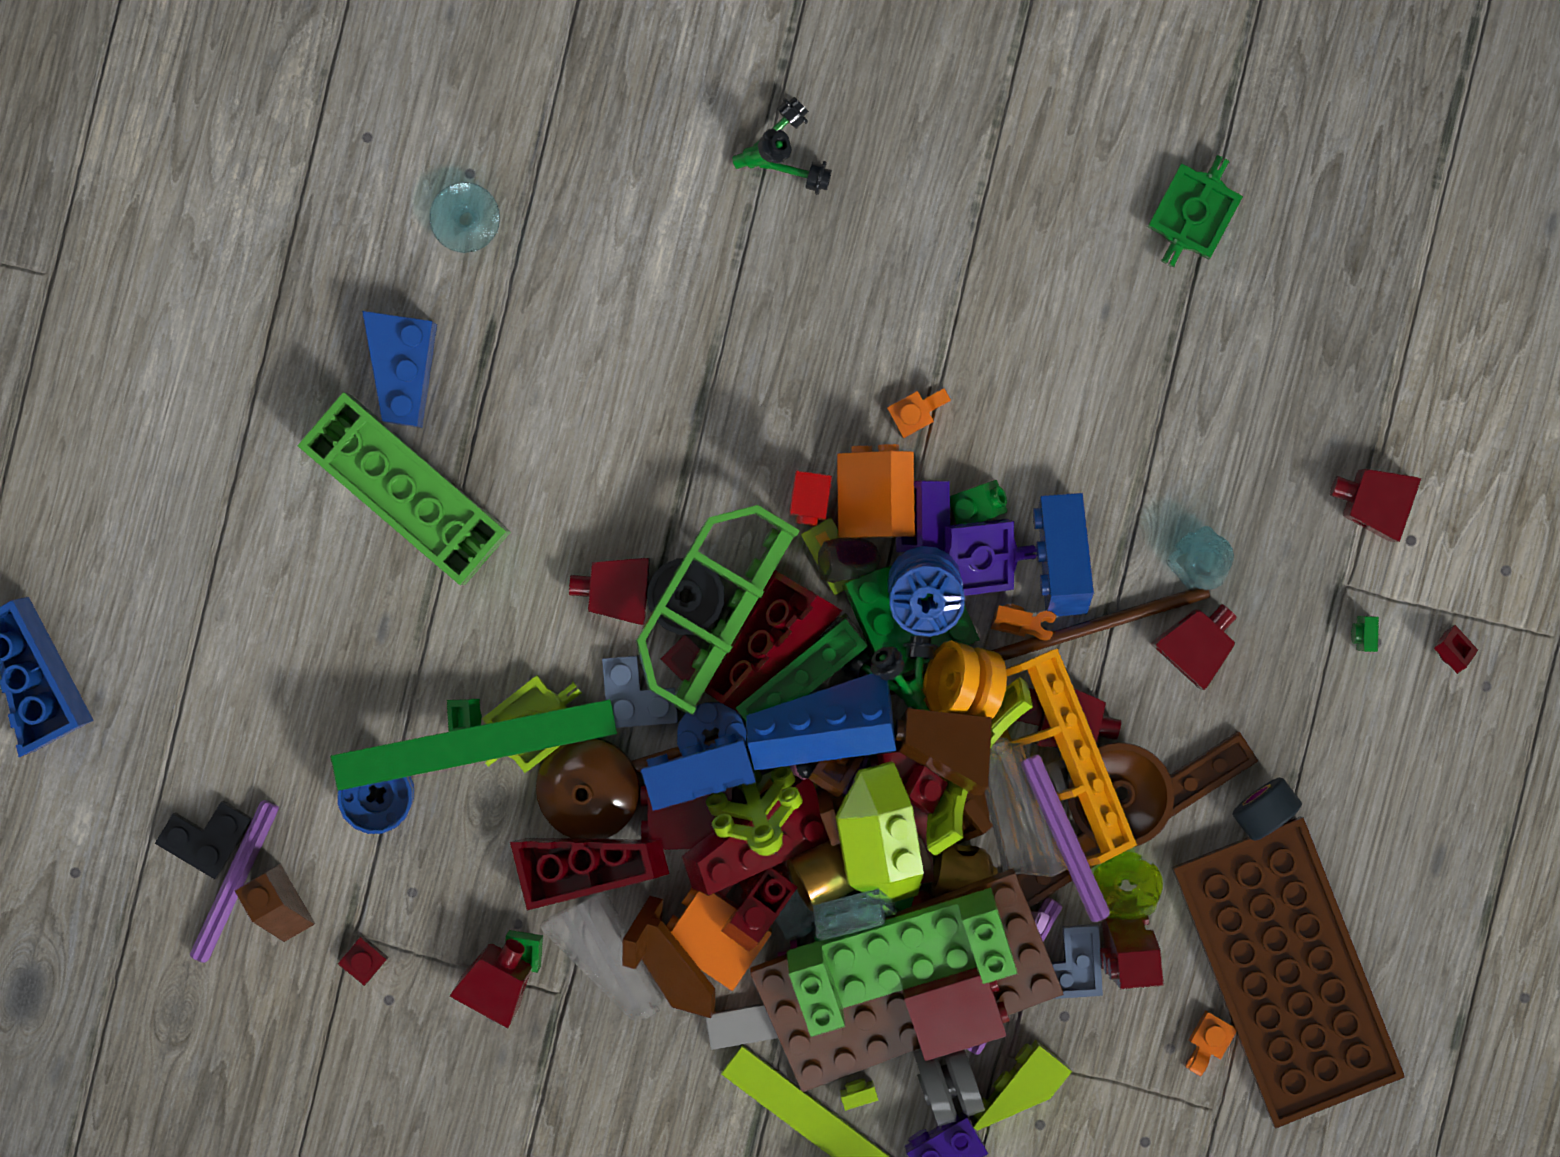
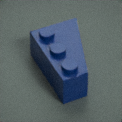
M1083 493L1041 496L1038 508H1033L1034 529L1040 530V541L1036 542L1037 561L1042 562L1043 575H1040L1041 596H1044L1045 611L1053 612L1056 614V617L1086 615L1094 595Z
M730 734L715 739L716 746L703 750L701 744L681 749L682 756L668 760L667 754L647 759L648 766L643 767L641 772L653 811L694 800L707 794L719 793L727 788L744 783L745 785L755 783L756 777L744 738L736 739L735 734Z

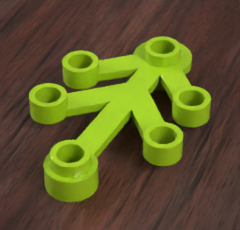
M750 759L756 782L745 785V783L737 785L739 789L744 791L748 805L728 801L723 792L711 794L706 800V805L710 813L717 816L712 821V827L718 837H733L746 840L753 851L759 855L767 856L780 849L783 837L781 827L793 810L802 804V798L797 788L790 787L795 782V776L791 768L783 766L773 770L771 777L774 783L761 799L757 785L762 780V773L760 770H754L752 760ZM779 799L781 806L767 820V814ZM732 817L750 820L753 822L754 827L735 824Z

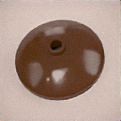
M595 738L561 745L549 754L538 772L536 795L541 812L550 825L558 832L569 838L606 839L622 830L633 817L639 803L640 783L637 771L630 758L611 742ZM578 788L587 790V799H581L578 796Z
M1120 742L1098 747L1114 789L1122 786L1128 790L1126 798L1118 799L1136 841V846L1142 845L1158 835L1171 816L1174 805V787L1171 776L1163 762L1152 752L1141 746ZM1070 779L1068 789L1074 787L1072 779ZM1079 797L1069 798L1068 804L1075 823L1085 835L1097 842Z

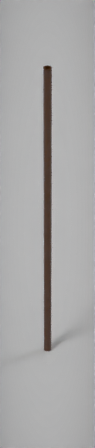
M1202 585L1052 631L1053 635L1050 640H1040L1037 637H1033L992 651L999 653L1005 661L1210 598V593L1207 585ZM926 670L923 671V683ZM915 674L903 678L907 682L915 678ZM890 690V694L894 695L895 693ZM745 725V728H746V740H747V726ZM718 734L706 737L704 743L708 746L715 743V739L719 738ZM677 746L631 761L637 773H640L643 767L648 766L647 759L667 754L668 760L680 757L682 754Z

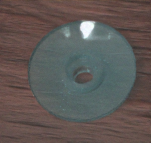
M460 182L446 187L436 196L430 209L429 218L433 234L443 246L455 252L471 253L484 248L493 240L500 224V212L496 200L486 189L474 183ZM464 213H469L473 217L471 224L462 225L460 217Z

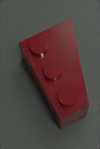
M1143 901L1106 903L1110 915L1102 920L1104 948H1100L1101 969H1104L1105 974H1108L1110 980H1113L1120 989L1164 986L1161 949L1153 929H1145V925H1149V917L1144 915Z

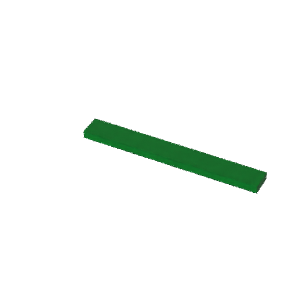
M605 700L331 755L330 758L336 789L340 791L615 735L617 730L611 701Z

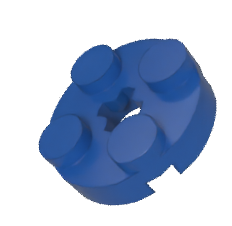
M704 702L696 705L695 708L697 709L694 714L685 713L677 729V745L680 752L681 749L701 744L703 750L716 746V743H712L710 746L704 743L706 737L702 734L703 730L711 731L714 727L720 730L718 733L719 738L735 734L736 739L744 738L746 744V728L741 716L737 711L720 702Z

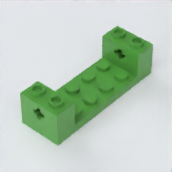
M343 392L297 445L459 585H466L511 533L489 512L478 507L380 423L376 415L348 393Z
M991 888L787 951L789 976L811 1037L845 1027L843 1008L978 967L983 984L1018 974Z

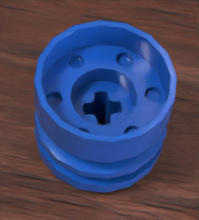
M927 546L909 549L896 558L889 570L888 592L893 618L904 630L914 635L927 637L945 633L956 625L964 611L965 594L960 570L954 559L948 553L936 547ZM927 593H930V594L933 595V597H932V596H929V597L927 598V601H922V600H921V598H925V597L927 596Z
M411 776L338 791V806L343 818L354 829L367 834H383L395 829L407 817L414 801V783ZM371 785H375L377 788L383 786L386 789L383 794L384 801H380L378 798L372 800L369 797V794L372 792Z

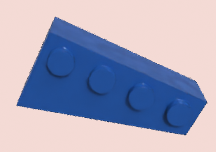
M30 598L15 599L0 606V687L2 693L6 694L10 714H8L10 726L14 728L18 745H16L18 757H22L51 744L94 720Z
M869 674L746 716L747 744L754 770L896 751L892 701L888 680H883L874 674Z

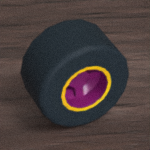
M1278 777L1250 794L1234 809L1232 815L1249 838L1256 841L1269 835L1291 819L1300 810L1302 802L1283 778Z

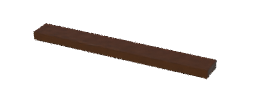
M1239 731L1170 774L1174 787V805L1170 818L1258 762V759ZM1082 831L1076 835L1085 857L1101 853L1097 842L1090 839ZM1045 854L1016 873L1030 908L1073 881L1069 871L1048 854Z

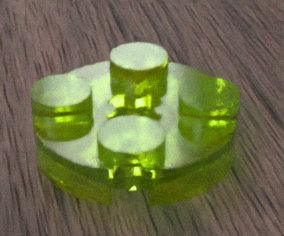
M1123 852L1103 862L1095 869L1093 875L1110 911L1108 918L1134 920L1155 912L1163 890L1162 875L1156 865L1153 863L1150 865L1147 861L1142 860V855L1137 853ZM1122 880H1128L1130 885H1136L1137 888H1133L1132 891H1124L1119 886L1122 885Z

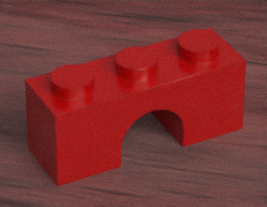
M796 471L789 509V516H796L795 523L816 526L818 520L826 519L832 476Z

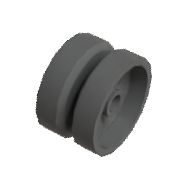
M921 1049L913 1052L920 1074L917 1076L927 1106L931 1105L938 1127L954 1122L957 1114L951 1098L958 1096L963 1113L967 1116L985 1111L965 1049L944 1055L946 1065L940 1066L938 1058L925 1061Z

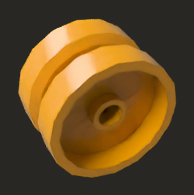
M955 641L943 643L934 652V659L929 661L924 676L923 692L926 696L924 701L929 710L992 717L993 719L1002 705L1006 691L1007 672L1003 658L999 653L980 647L973 648L967 644Z

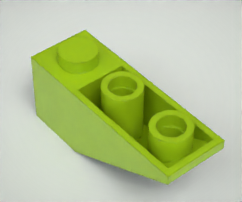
M1035 1039L1031 1045L1026 1043L1015 1057L1017 1061L1015 1066L1009 1073L1005 1070L998 1076L993 1084L995 1090L987 1100L984 1097L982 1098L985 1111L973 1115L974 1117L971 1119L973 1128L978 1131L1051 1099L1072 1073V1070L1038 1040Z

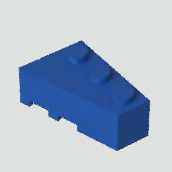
M362 311L382 421L389 424L422 428L437 324L428 320Z

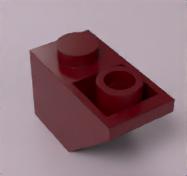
M766 869L721 931L750 952L762 940L798 887L774 869Z

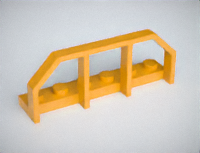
M1058 648L1006 668L1007 676L1028 670L1051 728L1012 740L1008 730H1006L994 743V746L1034 844L1068 870L1054 837L1048 832L1039 809L1040 806L1034 797L1015 750L1016 747L1052 736L1055 737L1074 784L1073 788L1056 793L1060 801L1076 796L1079 797L1101 851L1099 854L1086 857L1089 866L1102 864L1137 844Z

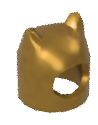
M829 840L787 860V867L792 881L798 887L796 890L810 911L818 909L855 890V888L847 884L840 843L832 846Z
M954 843L935 856L933 866L935 882L931 883V893L933 896L938 897L991 877L998 873L997 867L993 866L992 858L986 850L978 846H962Z

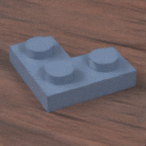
M638 656L602 659L605 700L611 701L616 728L678 723L677 708L674 707L673 703L651 690H640ZM675 687L663 688L673 695L675 694Z
M1097 924L1062 926L1064 961L1052 962L1064 995L1054 999L1103 996L1099 926Z

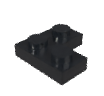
M224 800L218 805L205 829L175 812L171 815L155 844L211 878L217 879L253 818Z

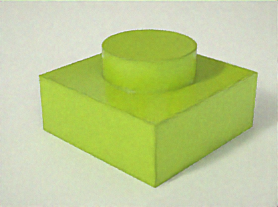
M864 1078L857 1079L845 1084L846 1089L840 1091L845 1111L878 1101L873 1080L866 1082Z

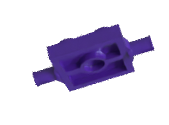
M1001 519L945 526L944 552L948 553L958 564L965 596L1014 590V572L1017 562L1020 560L1036 559L1037 554H1034L1036 552L1034 545L1017 547L1014 539V521Z

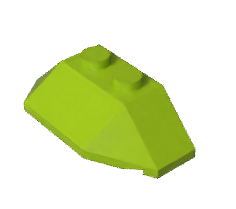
M891 761L858 770L854 778L855 782L848 791L836 815L847 884L883 905L917 896L924 872L913 808L896 766Z

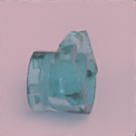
M1203 526L1195 533L1189 532L1176 543V549L1166 559L1167 565L1187 588L1192 589L1195 586L1200 589L1210 590L1219 587L1227 579L1233 564L1234 553L1232 546L1226 539L1217 535L1210 526ZM1187 553L1183 570L1175 560L1180 555Z

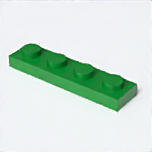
M844 619L735 708L746 721L747 715L807 696L868 645L850 623Z

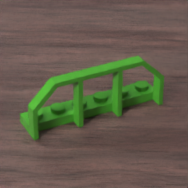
M759 505L706 519L636 639L649 690L673 703L674 707L684 713L694 714L697 709L695 708L696 704L725 654L730 652L732 642L757 599L761 598L765 592L763 591L764 587L793 537L798 535L799 529ZM756 514L778 529L772 528L762 543V546L766 547L760 560L754 558L747 568L744 576L749 578L748 581L698 552L713 524ZM693 559L742 588V590L737 588L727 603V606L731 608L725 620L718 619L710 633L665 607ZM661 614L711 643L707 651L703 648L699 651L692 663V667L696 669L689 681L684 679L674 695L656 684L645 641Z

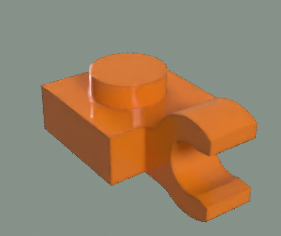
M945 388L922 400L919 392L916 391L887 407L904 439L933 423L934 420L930 412L950 402L951 399Z
M1014 604L999 605L996 609L991 629L1023 637L1026 634H1030L1040 640L1051 639L1053 632L1043 629L1041 622L1053 623L1056 619V614L1053 612L1042 611L1032 617L1033 613L1026 612L1023 607Z
M1205 1010L1188 1040L1197 1047L1188 1059L1185 1067L1201 1077L1209 1064L1211 1055L1221 1060L1237 1032L1235 1027Z

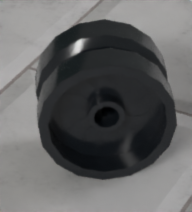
M677 558L663 564L652 576L647 589L648 607L651 613L683 558ZM693 559L665 607L704 630L709 628L720 616L725 603L724 586L719 574ZM684 589H689L693 593V599L688 603L680 599V593ZM662 614L657 620L664 629L679 635L694 634Z

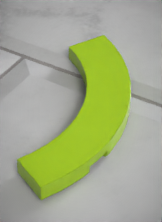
M1021 677L1006 687L1002 705L992 719L991 747L1012 723L1033 707L1028 683ZM940 775L939 777L945 780L948 785L934 813L928 814L926 833L927 850L935 856L963 838L962 818L968 793L965 789Z

